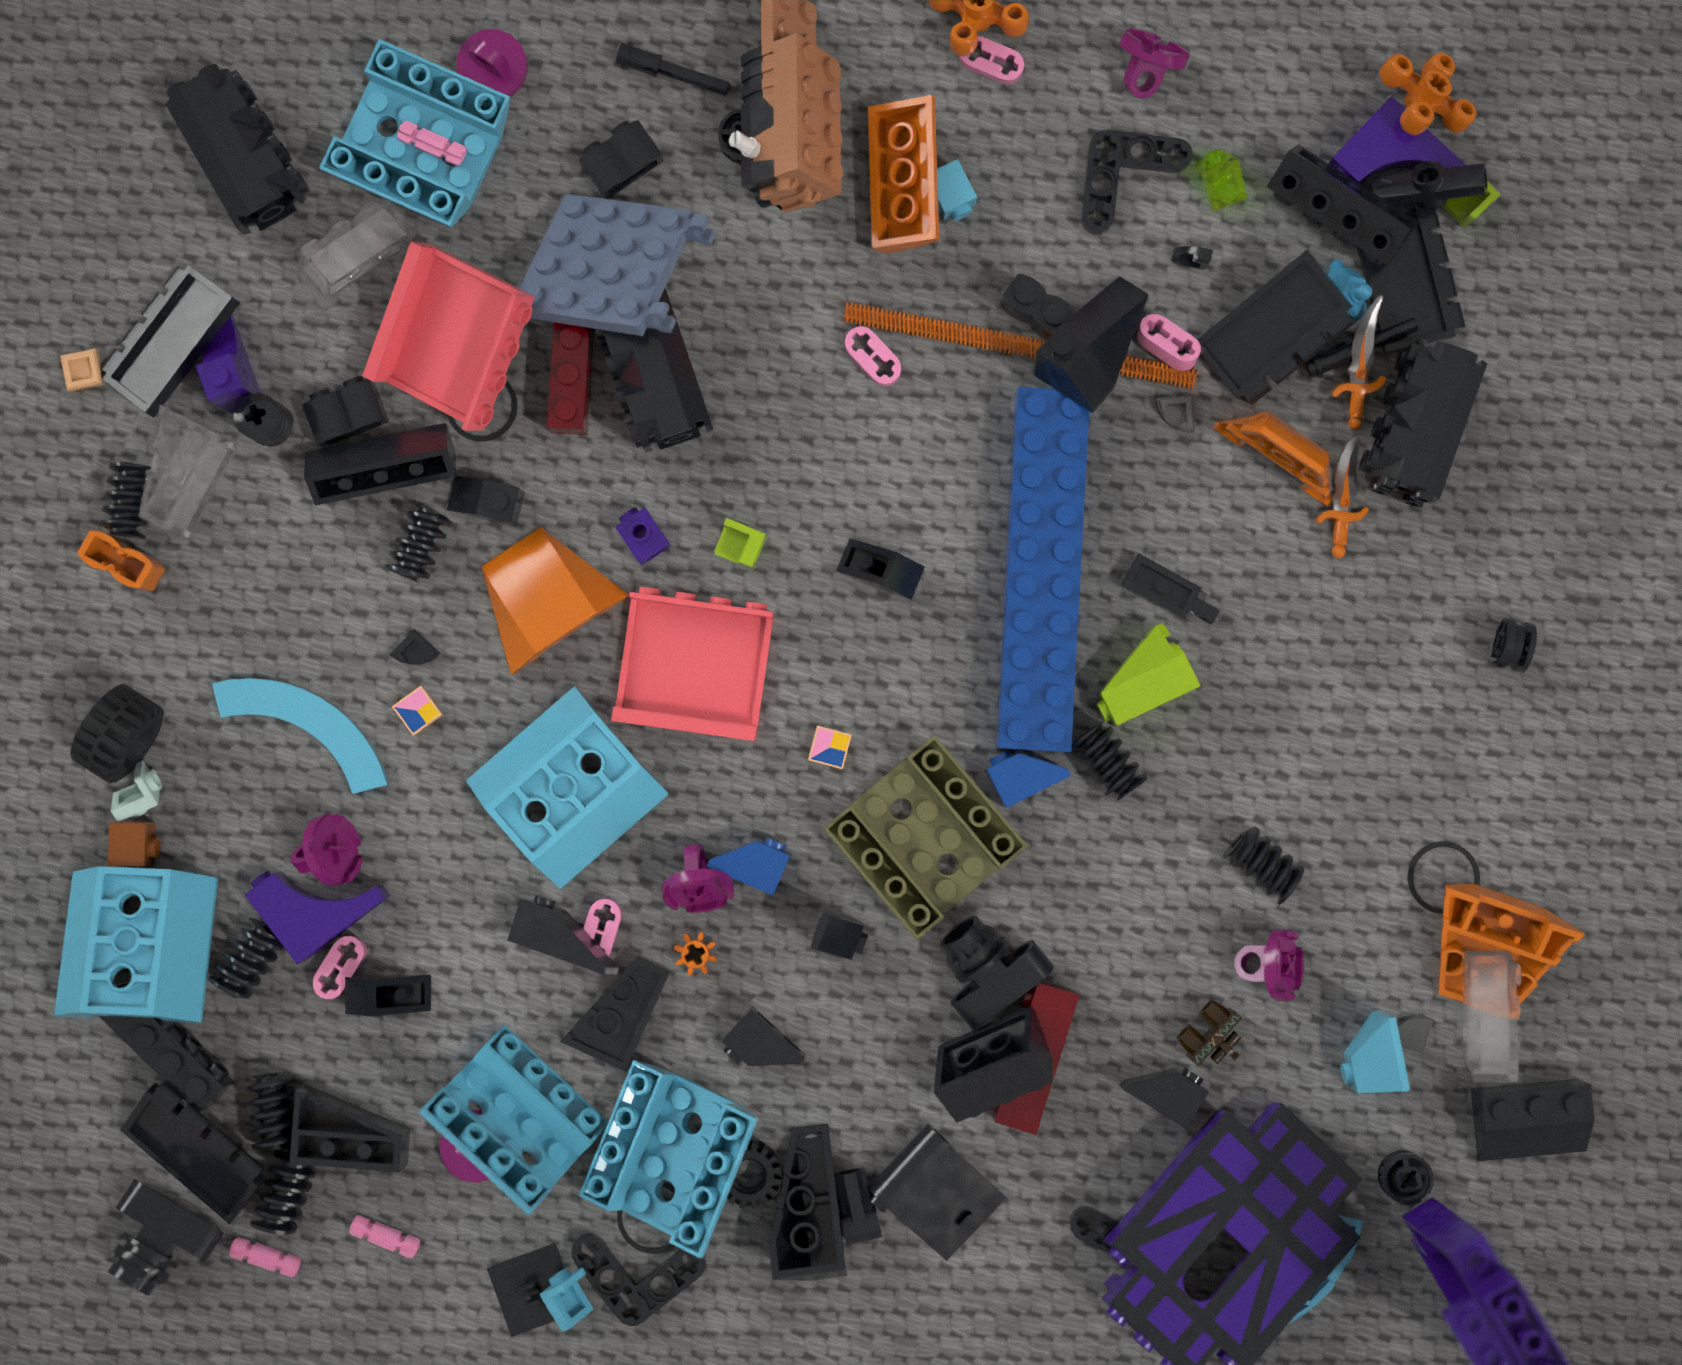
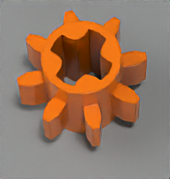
M704 931L699 933L697 939H692L691 935L686 932L684 934V939L687 942L686 945L679 944L674 946L676 951L681 952L682 957L675 964L678 966L685 963L689 967L687 971L689 976L694 972V968L699 967L704 974H707L708 967L705 964L707 960L717 962L718 960L716 955L710 954V949L717 942L711 941L707 944L703 940ZM694 944L696 948L703 947L705 949L701 956L702 962L698 963L696 958L689 960L687 954L691 951L689 945Z

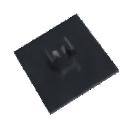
M555 1243L487 1268L511 1337L555 1321L539 1295L551 1285L549 1279L564 1269Z

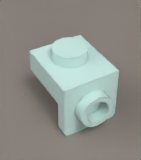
M143 760L135 765V784L113 793L111 812L117 822L129 817L137 818L146 813L148 809L158 805L159 791L162 789V783L157 772L154 769L149 770Z

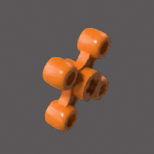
M928 0L930 7L936 12L943 13L954 10L961 15L962 21L953 26L949 35L950 48L958 56L964 57L972 54L978 43L977 32L985 31L992 24L1001 27L1002 31L1009 37H1019L1028 29L1029 13L1025 6L1020 3H1011L1006 6L998 3L996 0Z
M1439 52L1431 56L1422 67V75L1413 71L1411 60L1403 54L1392 55L1381 66L1379 77L1383 84L1389 88L1401 87L1407 91L1404 95V103L1407 108L1400 116V125L1406 133L1410 135L1423 133L1433 122L1434 112L1442 116L1444 126L1453 133L1463 132L1476 119V108L1470 101L1466 99L1454 100L1449 96L1452 92L1449 78L1455 72L1456 65L1448 54Z

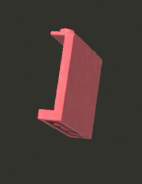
M411 241L362 376L373 382H387L463 423L461 429L465 431L485 430L493 418V407L497 396L506 384V372L511 359L518 352L519 338L524 325L531 318V306L535 296L430 243Z
M639 587V593L630 592L629 598H631L616 706H613L611 721L756 741L774 613L767 611L766 604L746 602L745 608L731 606L732 600L726 598L711 597L710 603L696 601V595L690 593L675 592L674 598L660 596L661 590L648 587Z

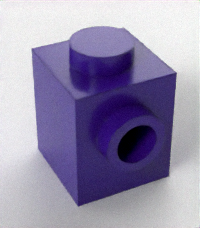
M634 507L619 518L621 523L615 528L642 566L671 547V544L645 507L640 511L637 507Z

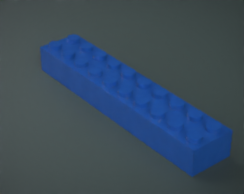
M1018 387L1015 392L996 733L997 749L1071 752L1089 411L1059 391L1049 388Z

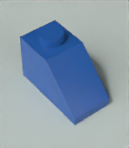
M1008 750L989 759L992 766L985 769L1004 808H1008L1071 776L1067 768L1021 753L1011 756Z
M767 837L765 843L757 840L714 857L708 861L706 867L725 872L733 879L773 896L791 854L784 852L787 845Z

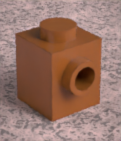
M109 822L108 866L143 868V866L154 865V858H159L161 850L160 839L155 837V822Z

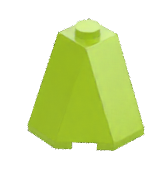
M1164 623L1150 629L1097 694L1100 702L1096 703V707L1105 723L1111 721L1113 726H1118L1201 686L1181 647L1175 645L1174 642L1168 643L1166 640L1170 633Z

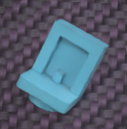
M583 1267L569 1272L568 1268L559 1271L549 1279L551 1285L539 1294L562 1332L571 1329L594 1310L577 1282L586 1274Z

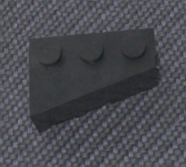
M305 1084L295 1090L289 1164L400 1172L408 1165L411 1129Z

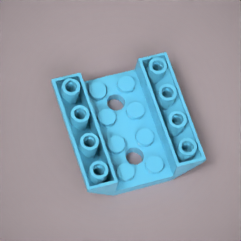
M379 39L364 70L370 80L343 139L333 137L319 169L452 228L471 207L503 137L511 98ZM392 119L398 123L399 129L404 121H409L418 125V130L420 131L422 128H425L450 139V144L454 141L467 148L466 157L460 166L447 165L444 163L443 157L440 159L414 147L415 143L413 142L411 145L399 141L397 139L398 130L390 137L380 135L379 126L383 121Z
M576 686L570 689L466 780L483 808L528 860L560 889L669 795L653 774L641 765L600 718L599 712ZM588 753H595L601 759V768L595 774H588L582 768V759ZM533 801H539L546 807V816L540 822H533L527 816V807Z
M97 866L74 871L54 1016L69 1018H93V1015L152 1017L168 1022L202 1023L218 878L172 869ZM131 896H138L141 900L140 909L134 914H125L123 905L126 899ZM128 968L132 973L131 982L124 988H117L114 983L116 973L121 969Z
M506 1025L419 1111L430 1124L528 1216L608 1124V1121ZM469 1102L478 1104L482 1110V1115L474 1113L469 1107ZM522 1152L531 1154L534 1157L535 1165L527 1163L522 1156Z
M633 1060L579 1196L607 1211L622 1210L671 1235L669 1243L698 1258H703L758 1118L741 1103L691 1079ZM694 1113H697L702 1120L701 1129L696 1134L691 1132L688 1125L689 1118ZM666 1181L671 1182L675 1189L674 1197L669 1202L663 1198L661 1193L662 1185Z

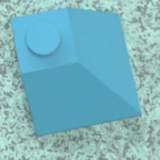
M1381 1010L1372 1011L1344 1052L1346 1063L1340 1064L1343 1082L1345 1085L1350 1084L1351 1089L1357 1093L1409 1091V1081L1396 1017Z

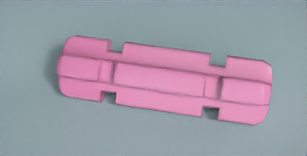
M404 121L400 125L397 133L399 141L411 145L413 142L415 143V148L440 159L444 156L446 157L445 161L456 166H460L464 161L467 153L465 146L454 141L450 144V139L425 128H422L420 131L418 130V125L409 121Z
M357 1215L353 1219L349 1230L352 1236L360 1239L366 1237L367 1242L392 1252L399 1250V1254L407 1258H413L416 1255L421 1241L419 1238L409 1234L405 1237L402 1235V1231L377 1221L373 1224L370 1222L371 1219L362 1215Z
M241 1237L234 1239L229 1250L231 1258L240 1261L247 1259V1263L273 1272L278 1269L280 1274L288 1277H294L300 1269L301 1258L289 1253L285 1256L282 1255L283 1251L259 1243L252 1245L250 1240Z

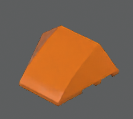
M1270 411L1220 421L1214 424L1212 428L1239 447L1247 443L1303 482L1299 487L1301 490L1324 506L1328 507L1330 505V455L1326 449Z
M542 527L481 567L511 675L540 657L542 653L597 616L604 614L629 597L628 593Z
M1474 883L1445 884L1438 993L1508 1018L1538 986L1537 981L1551 966L1555 967L1562 960L1561 956L1574 942L1578 943L1585 933L1541 906Z

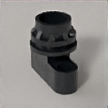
M971 916L960 922L948 932L940 943V947L947 954V965L953 972H956L955 978L960 983H966L974 979V981L959 991L951 1001V1005L971 1029H977L1043 981L1054 968L1052 962L1034 940L1023 943L1006 957H1003L1009 942L1005 937L1000 936L993 926L983 924L978 916Z
M134 1179L115 1208L144 1226L137 1237L125 1231L123 1232L121 1237L127 1240L124 1246L121 1244L116 1246L114 1249V1262L107 1272L135 1290L149 1296L156 1286L166 1282L170 1277V1274L166 1272L168 1266L177 1269L179 1263L168 1257L176 1245L206 1262L224 1235V1232Z

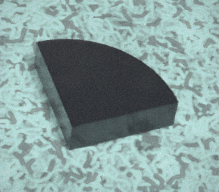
M1194 246L1177 247L1173 250L1171 261L1175 264L1204 270L1211 262L1213 249Z
M413 629L390 656L405 664L421 665L422 663L426 664V662L435 660L442 653L416 629Z

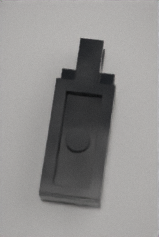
M1139 553L1120 585L1181 620L1185 619L1190 623L1193 622L1195 617H1198L1212 624L1220 612L1219 609L1204 601L1208 594L1203 592L1200 586Z

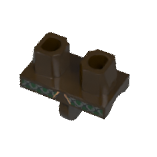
M1210 999L1199 1014L1212 1025L1211 1028L1202 1036L1188 1024L1176 1037L1182 1047L1188 1052L1186 1056L1198 1067L1217 1046H1219L1217 1050L1210 1056L1216 1064H1219L1226 1055H1229L1234 1061L1240 1056L1233 1047L1239 1042L1241 1037L1233 1031L1225 1041L1223 1039L1240 1022L1242 1017L1233 1009H1226Z

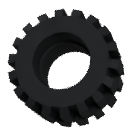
M125 684L114 687L95 703L80 724L73 739L70 751L71 759L109 784L120 781L135 769L136 763L145 757L153 745L162 725L164 710L161 706Z

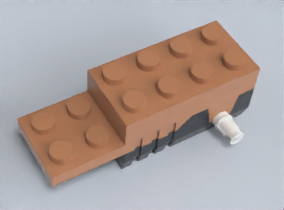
M761 0V46L741 56V66L743 67V72H741V83H743L741 99L744 101V104L741 105V132H733L729 138V144L741 151V186L755 194L756 201L761 208L774 205L785 213L800 208H812L817 202L841 195V179L843 177L841 166L842 134L840 130V112L842 109L840 99L841 68L838 60L817 47V12L815 5L808 0Z

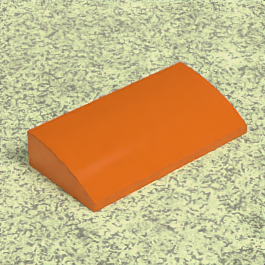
M928 95L869 106L868 134L872 249L882 253H893L938 241L939 213L935 96Z

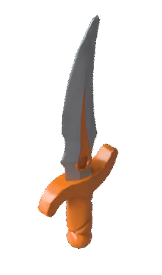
M1382 295L1378 296L1365 311L1357 327L1351 348L1352 363L1348 369L1350 382L1338 384L1331 392L1332 396L1337 397L1344 391H1351L1349 416L1351 417L1348 420V426L1353 430L1359 429L1362 425L1361 417H1363L1365 395L1378 390L1386 381L1384 376H1380L1377 380L1368 383L1369 372L1375 364V328L1383 301Z
M1357 435L1348 442L1341 455L1334 480L1336 491L1331 498L1334 503L1333 510L1321 513L1315 520L1316 524L1322 523L1325 519L1334 521L1332 540L1334 547L1331 552L1335 558H1342L1346 553L1344 547L1347 546L1349 523L1362 519L1369 511L1368 507H1364L1357 513H1351V505L1357 495L1356 476L1360 435Z

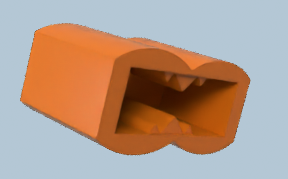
M89 531L77 552L78 556L87 565L110 572L123 585L144 591H154L166 570L163 564L155 557L133 550L124 540L100 531Z

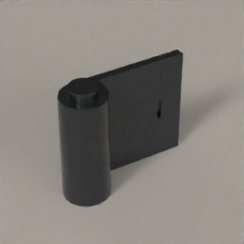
M929 1123L868 1186L872 1192L869 1200L881 1212L884 1213L889 1209L946 1261L1006 1199V1196L956 1152L953 1146Z

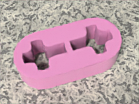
M978 36L977 46L981 47L980 53L989 57V60L977 57L975 61H971L969 56H959L963 67L1001 84L1015 83L1022 76L1024 61L1020 53L982 36ZM1007 59H1012L1014 61L1013 67L1018 70H1011L1008 75L1002 73V66L994 63V60L1005 63Z
M1159 314L1147 315L1139 325L1137 340L1147 351L1177 370L1185 371L1195 366L1201 352V346L1195 337ZM1155 328L1160 331V334L1156 333L1154 336L1148 333V331L1152 332ZM1183 349L1189 351V353H1185L1183 356L1177 353Z
M855 327L848 332L845 338V349L855 363L877 385L891 386L899 379L901 373L900 361L894 353L867 327ZM857 335L859 338H863L866 335L869 338L867 346L873 352L870 356L861 348L857 351L852 349L854 346V336ZM877 357L884 364L888 362L893 363L891 368L893 376L890 378L887 375L879 377L877 375L879 367L873 359Z
M603 898L592 904L584 930L593 940H595L596 934L602 935L600 947L605 949V953L610 956L622 919V910L615 900ZM605 904L611 906L610 912L615 914V919L608 920L604 930L598 929L601 917L595 914L597 909H603Z
M347 935L339 938L333 944L313 978V989L319 997L334 999L345 992V977L355 976L367 954V947L360 937ZM354 943L356 945L354 951L358 956L357 958H349L343 966L340 964V961L345 952L341 950V946H348ZM335 969H338L340 972L335 982L339 987L338 989L332 988L327 992L324 989L326 983L322 980V977L331 976Z

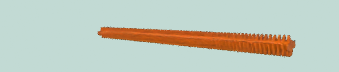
M848 301L843 322L846 320V323L850 322L851 324L855 321V325H858L859 322L860 326L864 322L865 327L867 323L868 327L872 325V328H875L877 324V329H880L881 326V330L885 328L886 331L890 327V332L893 329L894 332H897L899 328V333H902L903 330V334L907 332L910 335L912 331V336L916 333L917 337L921 333V338L925 334V338H928L929 335V339H932L934 335V340L938 336V341H941L942 338V341L945 342L947 338V343L951 339L952 344L956 339V344L960 340V345H963L964 342V346H967L969 342V347L973 343V348L977 345L978 349L982 344L983 350L985 346L986 350H989L991 346V351L995 347V352L999 348V352L1002 353L1004 349V354H1006L1008 349L1009 355L1011 351L1012 355H1015L1017 351V356L1021 352V357H1024L1026 353L1025 357L1028 358L1030 354V359L1033 358V355L1034 359L1036 358V351L1045 342V339H1042L1041 342L1040 338L1037 340L1035 337L1032 341V337L1028 339V336H1025L1023 340V335H1020L1019 338V334L1015 336L1014 333L1010 337L1009 332L1006 335V332L998 331L997 334V330L993 332L992 329L988 333V328L984 331L983 327L980 329L978 326L976 330L975 326L971 328V325H968L966 329V324L962 327V323H959L958 326V323L955 322L953 326V321L949 325L948 320L946 323L945 320H942L940 324V319H937L936 322V318H933L931 322V317L927 321V316L923 319L922 315H920L918 320L917 314L915 318L914 314L910 316L909 313L905 317V312H902L901 315V312L898 311L896 315V310L892 314L891 309L889 312L888 309H885L883 313V308L879 311V307H876L874 311V306L870 310V305L866 309L865 304L861 309L860 303L857 308V303H854L853 306V303L850 302L848 306ZM1127 355L1119 372L1120 375L1122 371L1123 377L1125 372L1126 377L1131 373V378H1133L1135 374V379L1140 375L1139 380L1144 376V381L1148 377L1149 382L1152 377V382H1155L1157 378V383L1161 379V384L1166 380V385H1168L1170 381V386L1175 382V387L1177 383H1179V387L1183 383V388L1188 384V389L1192 385L1193 390L1197 369L1191 368V370L1181 371L1163 362H1160L1159 365V361L1155 363L1154 360L1148 359L1146 362V359L1142 360V358H1138L1137 361V357L1133 359L1132 356L1129 357Z

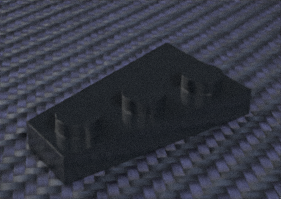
M637 956L560 1042L626 1071L671 970Z

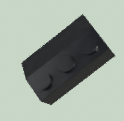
M1028 1006L938 1046L934 1094L956 1123L970 1117H977L986 1110L1001 1104H1008L1015 1098L1032 1091L1041 1090L1046 1085L1052 1083L1053 1058L1033 1006Z
M1580 1079L1470 1088L1478 1161L1587 1151L1595 1121L1591 1084Z

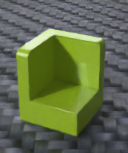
M1488 181L1487 195L1448 199L1443 205L1463 228L1469 225L1501 195Z
M726 518L723 523V532L714 551L715 554L753 570L767 538L766 534Z

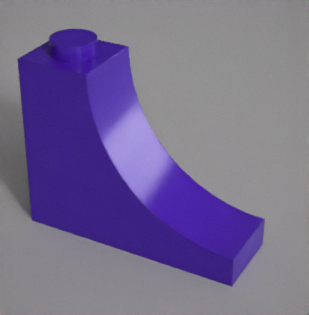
M1392 96L1328 163L1358 183L1382 171L1401 168L1414 169L1415 166L1426 161H1436L1443 168L1465 166L1428 129L1419 135L1406 133L1400 125V116L1405 111V108Z
M231 314L204 350L203 363L197 365L196 368L207 399L225 411L234 413L236 405L242 398L249 394H261L233 314Z
M269 871L262 873L250 883L253 889L245 894L296 964L308 960L390 897L384 886L378 885L359 896L349 899L323 898L302 890L292 883L282 871L273 874Z

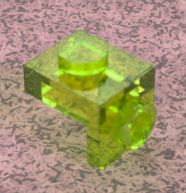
M1222 149L1213 150L1203 156L1204 159L1194 162L1196 170L1202 174L1211 209L1216 211L1248 199L1239 160L1230 152Z

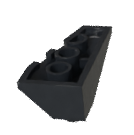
M1119 276L1061 324L1036 351L1034 376L1086 410L1094 413L1115 388L1119 372L1128 354L1131 340L1137 330L1149 294Z
M828 1124L792 1128L774 1221L768 1241L772 1280L814 1281L847 1276ZM810 1134H816L817 1136H819V1137L805 1138L806 1136H808V1135H810Z

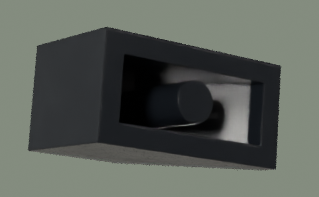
M456 476L447 511L517 527L525 492L519 487L498 482Z
M849 538L836 571L888 593L912 600L925 566L898 552Z
M823 909L810 948L852 960L855 952L858 954L862 953L868 934L862 932L864 928L863 923Z
M366 975L345 977V1014L372 1017L431 1011V975Z
M753 1006L722 1040V1043L726 1045L723 1051L738 1065L742 1061L748 1066L800 1064L805 1059V1053Z
M1171 1068L1124 1079L1120 1085L1124 1091L1187 1129L1209 1093L1207 1089L1201 1086L1204 1079L1187 1068L1182 1073Z

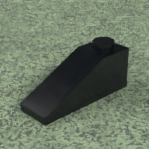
M535 895L534 900L520 899L507 941L603 975H617L619 967L566 910L555 907L556 900L541 895Z

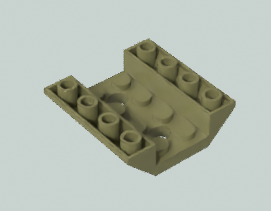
M935 735L823 828L916 940L944 918V914L995 871L1004 868L1028 847ZM899 798L908 800L912 806L910 816L903 820L896 819L891 813L892 803ZM947 853L954 855L958 860L956 871L949 875L941 873L937 867L939 857Z

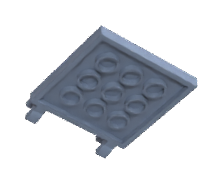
M565 194L519 289L535 296L531 306V319L643 336L647 327L671 333L676 320L673 316L666 315L670 308L668 303L659 302L686 241H696L704 245L712 244L716 233L714 229L706 228L709 222L708 215H694L691 210Z

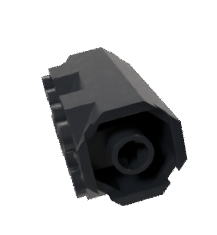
M210 64L203 67L198 72V76L187 82L175 83L168 88L166 93L169 100L165 104L234 225L242 234L252 233L249 227L257 225L260 231H263L297 211L294 203L298 200L303 204L306 200L304 194L309 192L310 189L302 175L296 172L293 165L289 163L292 161L289 152L272 132L275 130L266 113L261 111L255 102L257 100L255 93L248 82L243 80L237 69L232 72L228 68L220 70L217 64Z
M665 288L659 302L668 303L670 308L666 315L673 316L676 320ZM677 320L671 333L648 327L643 336L595 329L602 347L608 346L610 351L604 354L609 372L612 374L614 381L619 379L622 386L615 388L625 414L631 413L633 420L627 422V426L633 443H635L637 448L643 447L645 452L653 451L651 444L658 443L660 450L700 437L699 429L704 426L707 433L713 430Z
M1418 339L1414 343L1411 342L1407 350L1402 349L1394 365V370L1399 371L1395 384L1389 383L1382 403L1389 405V408L1383 417L1378 416L1370 433V436L1374 437L1375 441L1371 451L1365 450L1358 469L1365 472L1364 479L1370 482L1368 486L1370 491L1388 496L1389 492L1403 496L1401 500L1403 503L1422 508L1424 503H1433L1441 497L1488 364L1484 360L1476 363L1478 356L1474 352L1446 342L1437 341L1434 348L1426 347L1428 340Z

